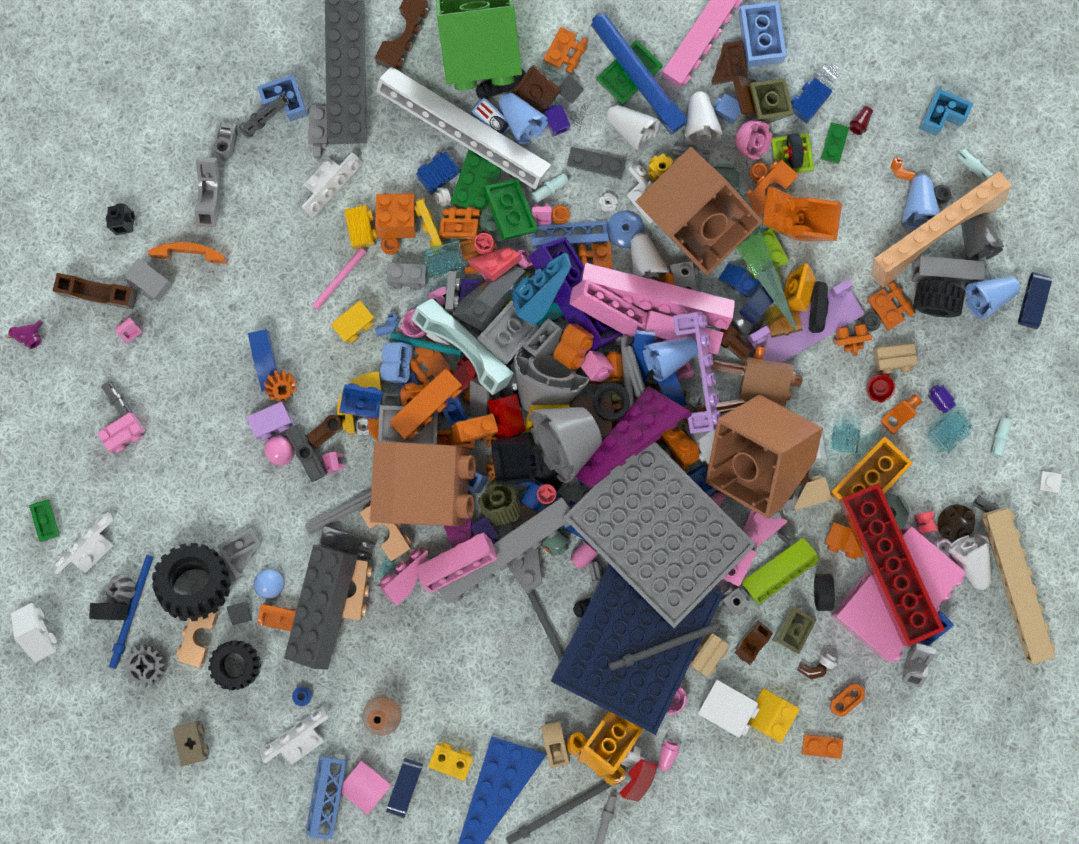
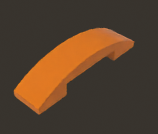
M167 243L148 250V255L152 258L171 259L172 252L203 254L205 255V260L209 263L227 264L228 262L217 251L195 243Z

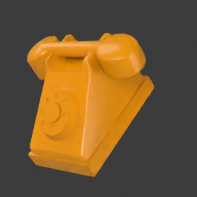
M608 711L588 740H586L582 733L575 732L567 739L566 748L570 754L579 755L577 761L583 762L595 771L598 778L603 777L610 785H618L626 776L625 770L620 764L644 729Z

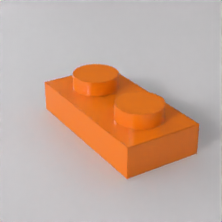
M803 734L802 754L842 758L843 739Z

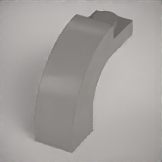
M197 157L198 200L195 208L196 225L216 227L220 207V170L217 169L216 158Z

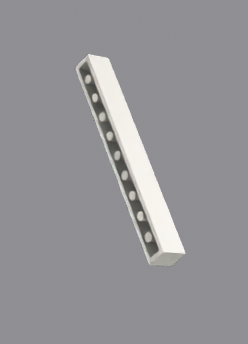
M390 67L379 79L376 89L377 93L510 175L518 178L536 190L546 177L551 164L395 68Z

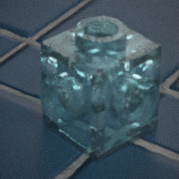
M842 423L841 427L834 426L831 435V449L840 452L858 453L861 430L853 428L852 424Z

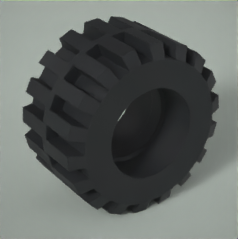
M922 281L917 283L913 307L919 312L931 316L957 317L962 313L966 291L957 285L947 282Z
M234 640L219 645L212 652V657L209 658L210 666H208V671L211 670V679L214 678V683L220 685V688L231 691L249 686L260 673L258 670L261 668V664H259L261 659L256 654L257 650L253 649L252 645L245 643V641ZM230 654L240 655L245 662L244 672L238 677L230 676L225 670L224 663Z

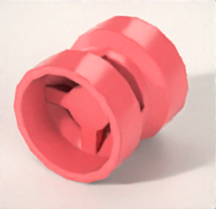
M481 233L475 238V248L478 254L484 255L493 252L494 241L491 235Z
M542 485L537 491V498L542 504H551L556 499V490L551 485Z
M933 511L914 515L915 521L919 525L917 530L920 534L938 530L937 524L933 520L935 517Z

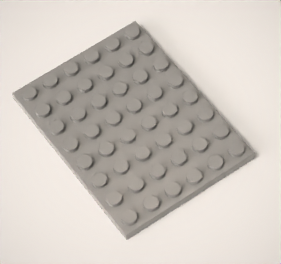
M654 442L635 456L633 454L629 457L624 465H618L611 470L610 475L593 486L563 518L675 628L756 543Z

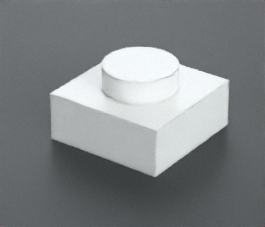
M1041 471L1038 490L1059 493L1062 474Z

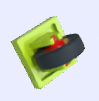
M793 133L784 137L772 138L771 148L774 162L776 160L778 162L783 160L797 174L814 171L809 133Z

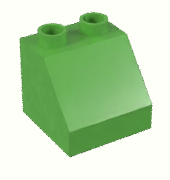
M436 0L446 84L454 83L456 90H469L477 87V80L492 79L493 85H508L515 81L514 76L522 75L513 0Z

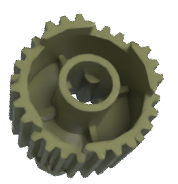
M496 482L490 483L487 488L488 490H484L485 493H482L478 498V503L484 516L494 527L506 525V523L510 524V521L516 522L520 518L519 513H521L522 504L515 488L508 484L497 485Z

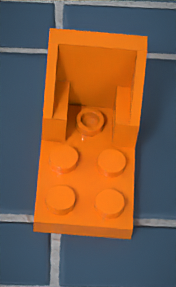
M768 187L762 225L793 240L804 242L837 241L842 204L836 201L810 197L795 198L775 187Z

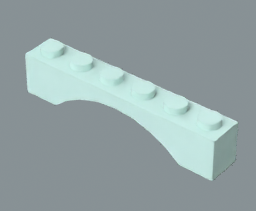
M433 298L416 307L411 320L424 332L441 337L460 349L471 361L478 375L479 383L487 391L494 395L508 386L514 373Z

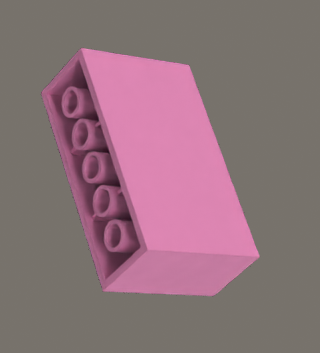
M912 526L903 527L900 530L935 610L938 612L940 609L938 606L942 601L945 602L952 595L951 590L954 586L958 587L965 579L963 575L966 572ZM868 569L830 616L880 659L889 663L896 662L903 653L901 651L905 646H903L871 572Z

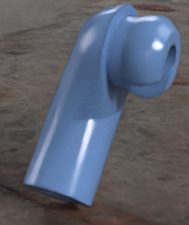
M395 313L388 314V319L384 326L375 328L377 337L391 334L396 330L399 318Z

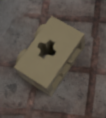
M195 721L172 728L181 766L208 759L209 747L207 743L204 744L203 736H205V729L203 724ZM192 740L196 741V744L189 745L188 742Z

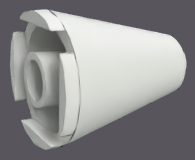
M697 91L689 98L685 142L691 146H697V143H704V146L715 144L721 140V135L723 136L721 126L708 95L702 91Z
M620 105L610 107L607 112V121L640 153L650 146L651 143L648 141L651 137L655 138L659 131L661 123L655 117Z
M644 233L634 235L631 240L632 275L657 281L666 273H670L649 235Z
M975 534L976 537L970 538L969 535L963 536L951 544L950 554L958 566L966 572L965 576L974 588L979 590L987 589L992 583L988 539L982 534Z

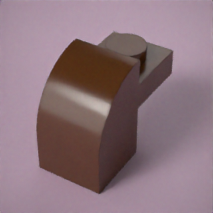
M757 621L737 644L735 654L742 661L751 665L759 651L769 642L773 632L760 621Z

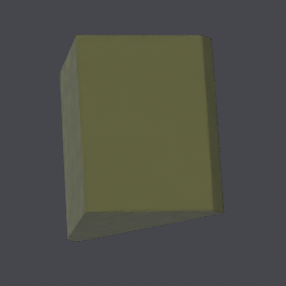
M785 78L749 84L758 121L769 124L794 114Z
M789 606L773 641L800 654L816 619L794 606Z

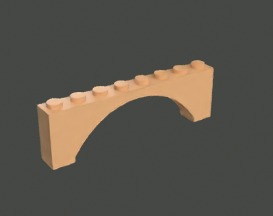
M1000 171L875 257L871 272L872 276L882 288L886 287L896 280L923 251L947 232L972 217L986 212L990 214L1005 204L1012 185Z

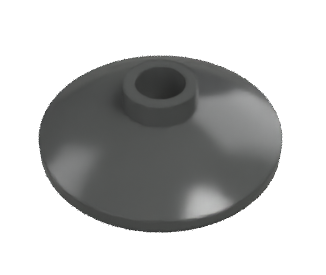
M742 297L734 302L733 319L730 325L741 335L755 333L761 328L765 319V313H763L752 325L739 313L742 307L751 299L750 297Z

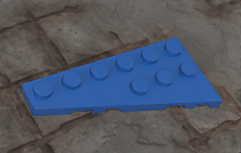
M491 736L458 844L485 843L544 760L547 753Z

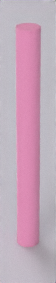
M363 248L356 252L312 306L318 310L366 254Z

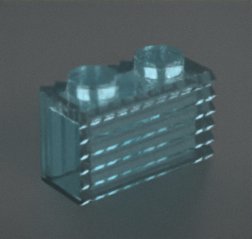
M459 240L422 251L430 278L442 277L448 271L459 272L466 268Z
M955 410L928 432L926 436L940 453L945 450L948 453L957 446L955 444L957 440H964L971 434L969 430L973 428V425L970 424L960 410Z

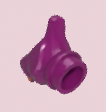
M39 320L34 325L11 327L7 338H13L19 343H24L29 349H34L42 342L37 331L43 322Z

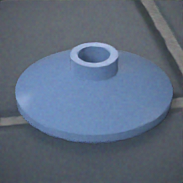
M619 211L607 223L608 237L616 246L629 248L631 247V240L634 235L644 233L643 221L634 212ZM623 225H628V226H629V230H628V231H624V230L622 229V226H623Z

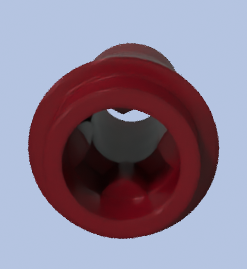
M864 106L850 121V131L856 135L865 133L873 110Z

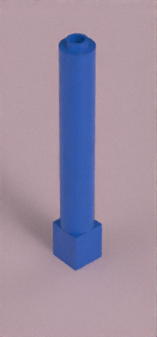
M601 13L593 17L591 27L657 113V118L669 134L672 135L685 126L687 118L675 102L672 103L606 14L601 15Z

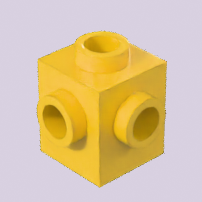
M661 154L659 157L655 155L648 162L650 164L647 170L649 177L656 181L674 162L670 156L666 157L664 154Z

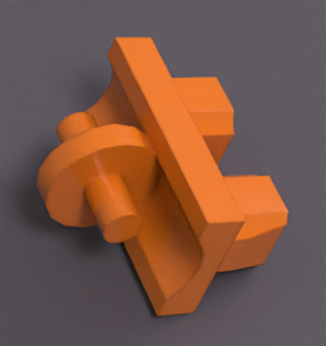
M863 323L854 325L855 335L850 336L848 327L836 328V338H833L834 344L838 346L850 344V346H844V352L851 351L852 356H857L858 350L864 349L863 343H857L872 340V335L868 333L866 325Z

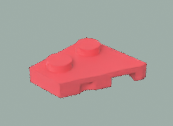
M505 247L472 258L468 262L470 267L495 281L522 259L519 253L509 247Z

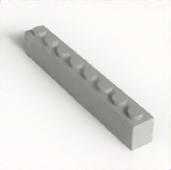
M562 496L494 543L493 546L498 558L497 560L438 589L445 602L448 604L452 601L455 604L463 598L462 594L467 590L469 593L473 592L479 587V582L482 580L487 582L495 576V571L500 569L502 572L511 565L509 563L511 560L516 558L518 561L527 554L525 552L530 547L533 550L543 544L542 539L547 536L549 539L559 533L557 529L563 525L565 528L568 527L570 524L563 516L571 509V506L565 497Z

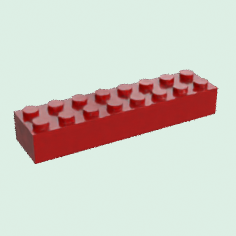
M880 484L871 485L839 499V503L903 646H911L945 631Z

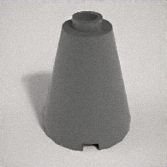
M981 214L961 223L967 260L980 261L979 259L984 257L988 260L1003 251L1002 247L1004 245Z

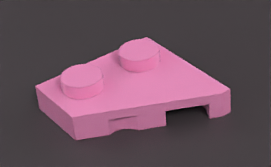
M751 509L742 530L756 543L753 548H757L783 527L787 520L783 518L767 519Z

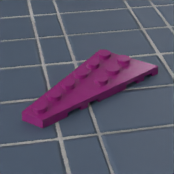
M648 386L575 477L589 488H592L609 476L611 470L618 465L622 466L627 463L626 460L633 454L635 456L660 439L661 434L669 428L672 430L678 426L676 423L680 420L689 418L692 415L691 412Z

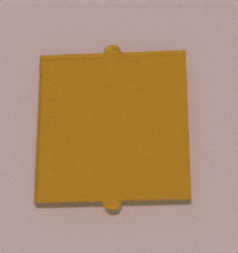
M778 306L769 307L765 311L771 338L782 335L788 336L790 333L803 331L798 311H791L796 330L793 329Z

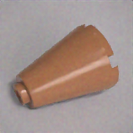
M376 697L366 704L362 715L363 723L372 734L378 736L389 735L400 724L401 710L393 699ZM376 716L381 718V722L377 720Z

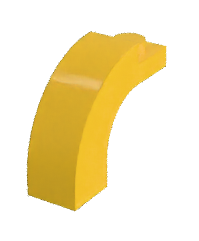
M379 372L363 374L349 383L357 384L364 388L375 387L382 391ZM341 393L337 404V415L339 417L345 416V419H342L343 430L347 431L348 435L357 434L356 427L354 426L355 415L339 413Z

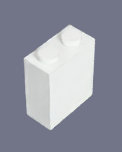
M716 680L698 714L740 738L741 734L743 736L746 735L750 728V725L747 724L749 719H755L760 708L757 707V702Z

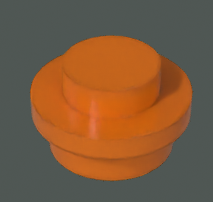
M755 163L751 166L749 175L754 181H758L763 175L765 177L768 175V168L763 163Z
M558 205L553 208L551 218L556 224H565L570 218V212L567 207Z
M397 238L383 239L381 248L384 253L393 255L399 251L400 242Z

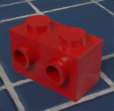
M465 356L457 363L459 367L454 371L449 370L463 386L460 389L461 391L470 384V380L478 376L471 361Z
M517 394L503 395L487 401L489 412L494 415L498 428L497 433H495L496 439L512 437L526 431Z

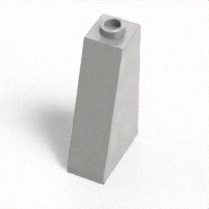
M920 256L912 262V282L933 280L947 283H973L984 281L987 277L985 261Z

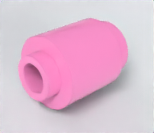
M583 541L572 553L573 556L570 560L581 570L583 567L586 568L598 554L589 543Z

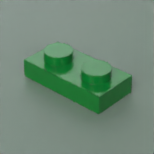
M833 122L830 123L820 159L836 164L840 163L849 127Z
M47 499L29 505L39 542L60 537L50 500Z

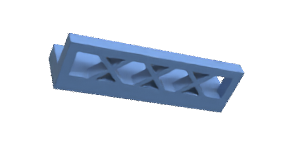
M606 221L538 225V230H544L548 236L535 238V233L531 234L532 249H538L543 244L565 237H555L552 235L557 229H563L567 233L566 238L572 247L580 244L590 246L591 244L608 243ZM595 226H603L602 234H592L590 231ZM580 227L586 232L584 235L572 234L575 228Z
M319 755L305 832L309 837L333 839L346 760ZM330 764H340L339 772L332 776L329 772ZM333 781L336 785V791L329 796L326 792V786ZM330 801L333 809L329 814L325 815L322 811L323 805ZM327 821L329 824L328 834L318 833L319 825Z

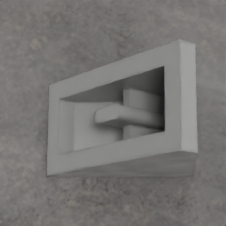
M548 318L522 347L536 358L553 354L559 343L562 328Z

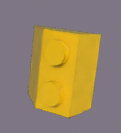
M762 688L755 701L758 703L757 707L760 710L755 719L750 718L747 724L782 743L800 709Z

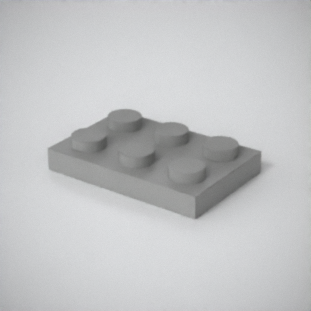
M511 300L477 339L506 365L539 326L537 324L532 325L518 317L514 303Z
M380 405L378 442L437 445L438 411L432 415L434 419L427 426L422 425L417 429L419 433L412 440L410 438L405 440L389 423L404 406Z

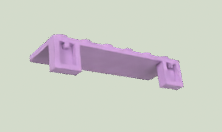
M847 279L828 292V314L825 320V328L822 332L812 333L808 329L811 309L810 302L808 311H794L791 313L796 330L793 329L786 317H783L768 327L765 326L751 334L747 339L754 348V351L757 345L766 347L763 360L782 363L836 332V328L845 327L864 316L865 313L850 290L853 286L851 280Z
M702 311L675 315L673 319L676 335L696 333L707 411L691 413L692 415L688 418L690 433L713 431L716 429L717 420L721 417V413L717 412L716 404H719L718 393H714L713 386L716 385V377L714 373H711L713 357L708 352L710 337L709 334L706 335L705 327L708 326L707 317L703 315Z

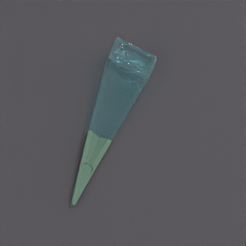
M742 185L734 188L753 209ZM758 226L736 249L793 329L796 330L790 308L760 226Z

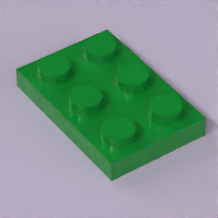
M637 39L630 45L652 76L663 67ZM616 59L596 78L622 106L639 91Z
M468 150L450 204L467 209V207L481 209L482 213L488 206L482 189L484 186L498 183L502 169L475 152Z
M518 178L483 187V193L502 241L538 231Z

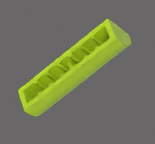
M802 538L744 579L741 584L758 606L820 561L817 553Z

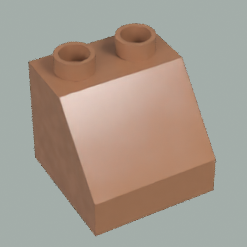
M692 147L682 156L675 159L672 165L653 184L649 185L644 193L635 201L707 276L763 222L731 184Z
M759 394L718 418L705 483L768 519L782 510L815 462L823 428Z
M374 442L370 522L466 527V519H471L474 513V499L472 495H468V479H473L476 473L475 457L469 455V448L448 445Z

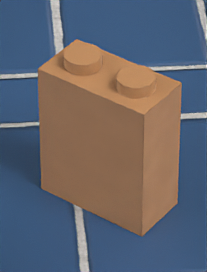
M746 357L739 391L740 399L749 401L760 394L781 406H786V402L791 399L792 389H789L790 384L794 383L796 376L792 364Z

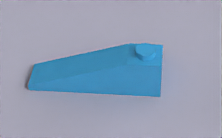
M563 253L550 261L545 269L541 270L539 268L535 271L534 276H527L518 283L511 294L518 317L535 325L545 316L571 268L568 254Z

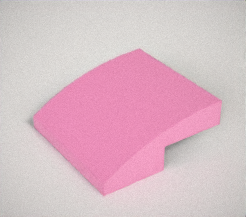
M361 760L343 782L341 793L368 815L392 784Z

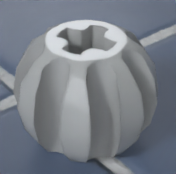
M114 576L106 585V595L114 603H127L135 595V583L128 576Z

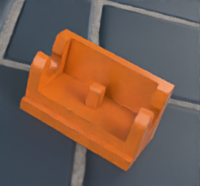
M261 604L257 623L262 626L291 631L296 610Z

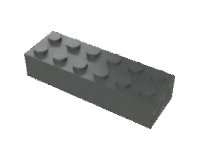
M313 544L284 659L312 669L328 670L357 555L328 546Z

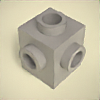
M731 587L724 592V597L721 599L723 603L721 607L727 614L731 613L734 616L738 614L740 616L748 610L746 606L750 604L748 602L749 596L743 589H732ZM735 598H738L740 601L737 606L733 604Z

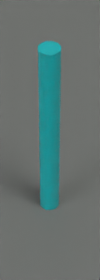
M392 333L390 337L393 341L458 357L463 355L460 349L397 333Z

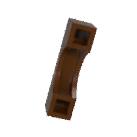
M427 0L402 1L399 10L406 20L405 31L399 38L393 41H382L375 56L377 64L388 69L393 67L396 70L403 67L406 60L404 56L407 51H411L414 44L412 40L415 35L420 33L422 28L421 22L429 14L430 8H428Z
M56 273L53 292L61 296L132 310L137 291L132 287L102 284L61 273Z

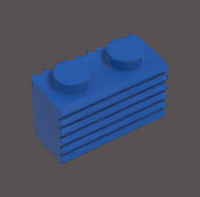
M814 78L811 82L808 80L801 88L803 93L800 96L796 94L791 100L793 113L806 124H808L833 92L817 78Z
M447 152L436 154L432 158L433 161L428 165L425 163L417 169L416 176L430 195L437 191V188L442 187L461 173L459 167Z

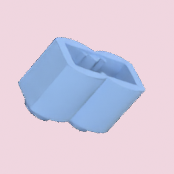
M402 342L384 344L382 350L383 363L380 368L381 381L407 383L410 375L409 363L412 357L411 345Z

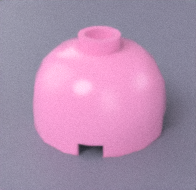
M756 120L747 121L742 124L735 137V145L738 151L750 159H760L761 157L759 156L762 153L766 154L771 145L772 133L768 129L770 126L765 122Z

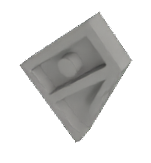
M251 526L217 546L236 578L240 576L260 546L261 541Z
M530 547L525 551L527 554L518 561L514 558L509 562L511 565L508 568L526 594L543 584L538 547L534 550Z

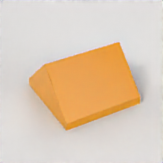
M806 263L787 275L783 292L790 311H808L816 277L810 266Z

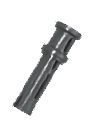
M283 94L279 95L278 98L259 113H253L248 121L242 122L239 125L242 134L247 138H251L255 131L262 129L266 121L289 104L287 97Z

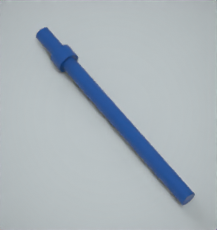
M146 555L136 584L135 595L132 597L128 607L127 620H124L117 643H114L112 649L113 655L109 664L111 668H117L120 656L124 653V644L154 558L152 556Z

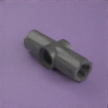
M301 424L287 429L285 433L296 452V457L301 461L311 482L327 475L316 455V450L308 440ZM304 448H309L310 455L307 458L302 456Z

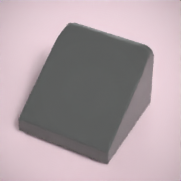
M570 75L559 86L561 90L560 95L571 104L584 90Z
M248 602L227 606L232 625L252 621Z

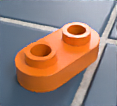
M850 684L831 700V712L837 716L847 715L863 701L865 697L863 687L858 684ZM852 690L857 691V695L855 697L851 696ZM839 702L843 705L840 710L836 708V704Z

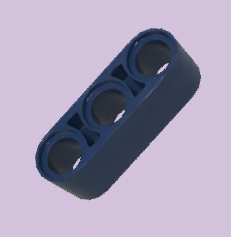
M1035 272L1031 273L1020 310L1018 325L1036 330L1040 327L1052 277Z
M762 286L742 307L739 313L753 325L774 301Z
M404 758L386 809L387 813L405 818L423 767L422 763Z

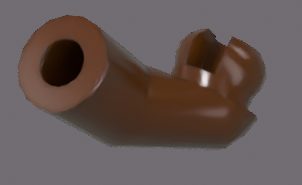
M801 662L797 671L809 679H816L826 675L827 667L819 663L817 667L810 668Z

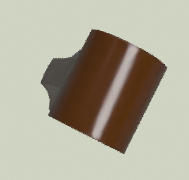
M729 325L727 330H720V332H723L720 345L726 349L728 348L740 360L743 361L754 349L739 336L738 331L733 326Z
M336 415L327 416L324 422L306 435L308 440L318 449L332 436L343 430L342 419ZM333 419L338 421V426L335 429L330 427V422Z

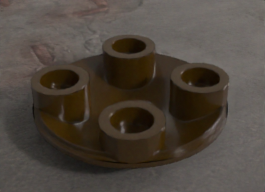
M950 505L938 517V531L943 538L951 542L963 536L969 535L970 537L975 528V514L964 505Z

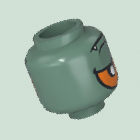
M560 528L557 529L559 533L549 539L547 536L542 539L543 544L541 546L552 556L558 553L562 555L569 548L567 546L569 537Z

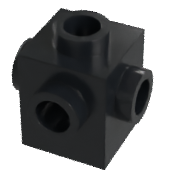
M122 203L109 206L106 215V227L115 235L133 232L134 211Z

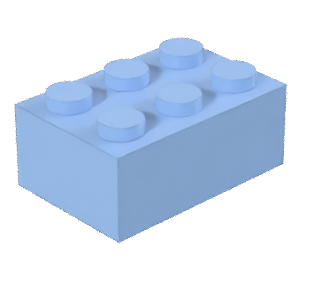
M779 2L741 6L738 16L746 68L783 63L786 58V49Z

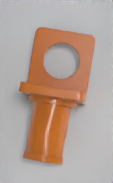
M913 394L909 400H903L893 407L880 422L891 434L896 433L907 421L917 415L915 409L922 403L921 398ZM888 418H896L897 426H891L888 423Z

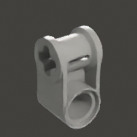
M222 121L217 122L214 149L222 159H229L234 153L235 141L238 135L237 123L232 125L222 123ZM222 146H228L226 151H220Z

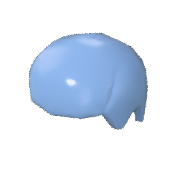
M264 570L255 577L253 588L256 594L263 599H272L282 592L284 581L282 576L275 570Z

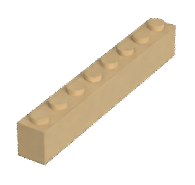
M1000 508L981 514L1026 661L1034 665L1055 658V646L1049 639V627L1042 617L1044 611L1036 597L1038 596L1037 588L1031 581V569L1025 562L1027 557L1025 550L1020 546L1019 540H1021V537L1013 523L1015 522L1013 512L1009 508Z

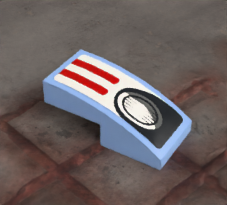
M485 98L471 111L477 119L502 135H505L510 129L505 117Z

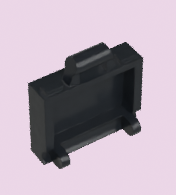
M528 435L491 439L496 484L506 485L533 482V479H535L534 469L541 468L543 462L541 451L531 449ZM534 455L535 463L531 464L530 456Z

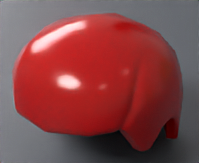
M882 373L871 376L866 384L867 395L872 401L880 403L890 399L895 393L893 379Z

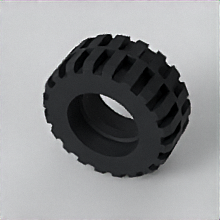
M185 543L181 544L178 549L173 547L169 550L170 553L168 555L164 554L161 557V563L157 562L154 567L156 572L152 573V588L159 604L173 618L179 617L181 621H187V618H190L191 621H198L199 617L203 619L208 618V614L211 612L215 614L219 611L217 607L225 604L226 600L224 597L229 596L231 580L225 562L218 555L217 551L209 549L204 544L199 547L197 543H191L190 546H186ZM199 569L209 574L206 586L195 594L182 595L174 591L177 579L189 570Z

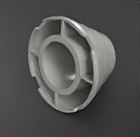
M522 348L514 357L519 401L527 412H529L531 405L569 404L587 386L590 379L581 367L569 369L553 358V354L536 358Z
M583 407L537 409L529 415V421H533L534 426L531 428L534 442L538 450L541 451L546 465L550 470L555 469L559 474L557 478L562 482L568 483L572 481L602 444L600 430L594 418Z

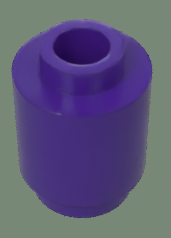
M937 384L929 390L930 394L928 397L939 411L946 413L956 405L955 399L944 385L939 386Z

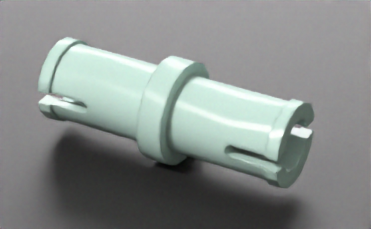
M966 148L957 156L969 168L968 170L974 172L983 182L992 176L993 173L981 164V160L973 157Z
M562 173L550 182L546 181L544 186L532 192L531 195L534 201L539 203V201L547 196L556 194L555 191L568 184L569 181Z
M1000 418L997 433L993 437L995 441L991 452L992 456L1003 458L1006 442H1009L1010 439L1008 435L1013 422L1011 419Z

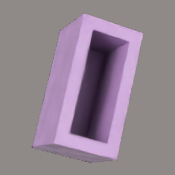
M283 402L247 416L255 438L262 441L273 437L272 433L277 431L279 433L285 432L293 425L286 405Z

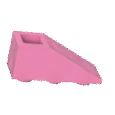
M417 548L413 550L406 561L398 563L395 570L391 574H386L382 577L381 582L377 585L394 605L397 606L412 593L418 578L416 567L425 561L428 555L426 549Z

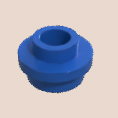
M304 686L296 688L292 694L293 702L298 706L309 704L312 699L311 691ZM299 693L305 694L304 700L299 699Z

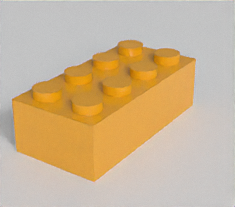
M884 436L830 490L831 497L839 503V499L877 483L880 484L883 493H885L913 463Z

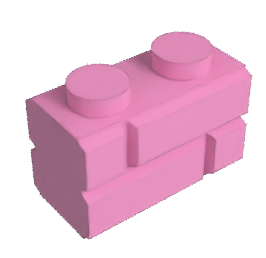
M129 412L97 434L110 453L116 452V454H119L127 448L126 445L130 442L136 443L141 440L145 430L134 413Z

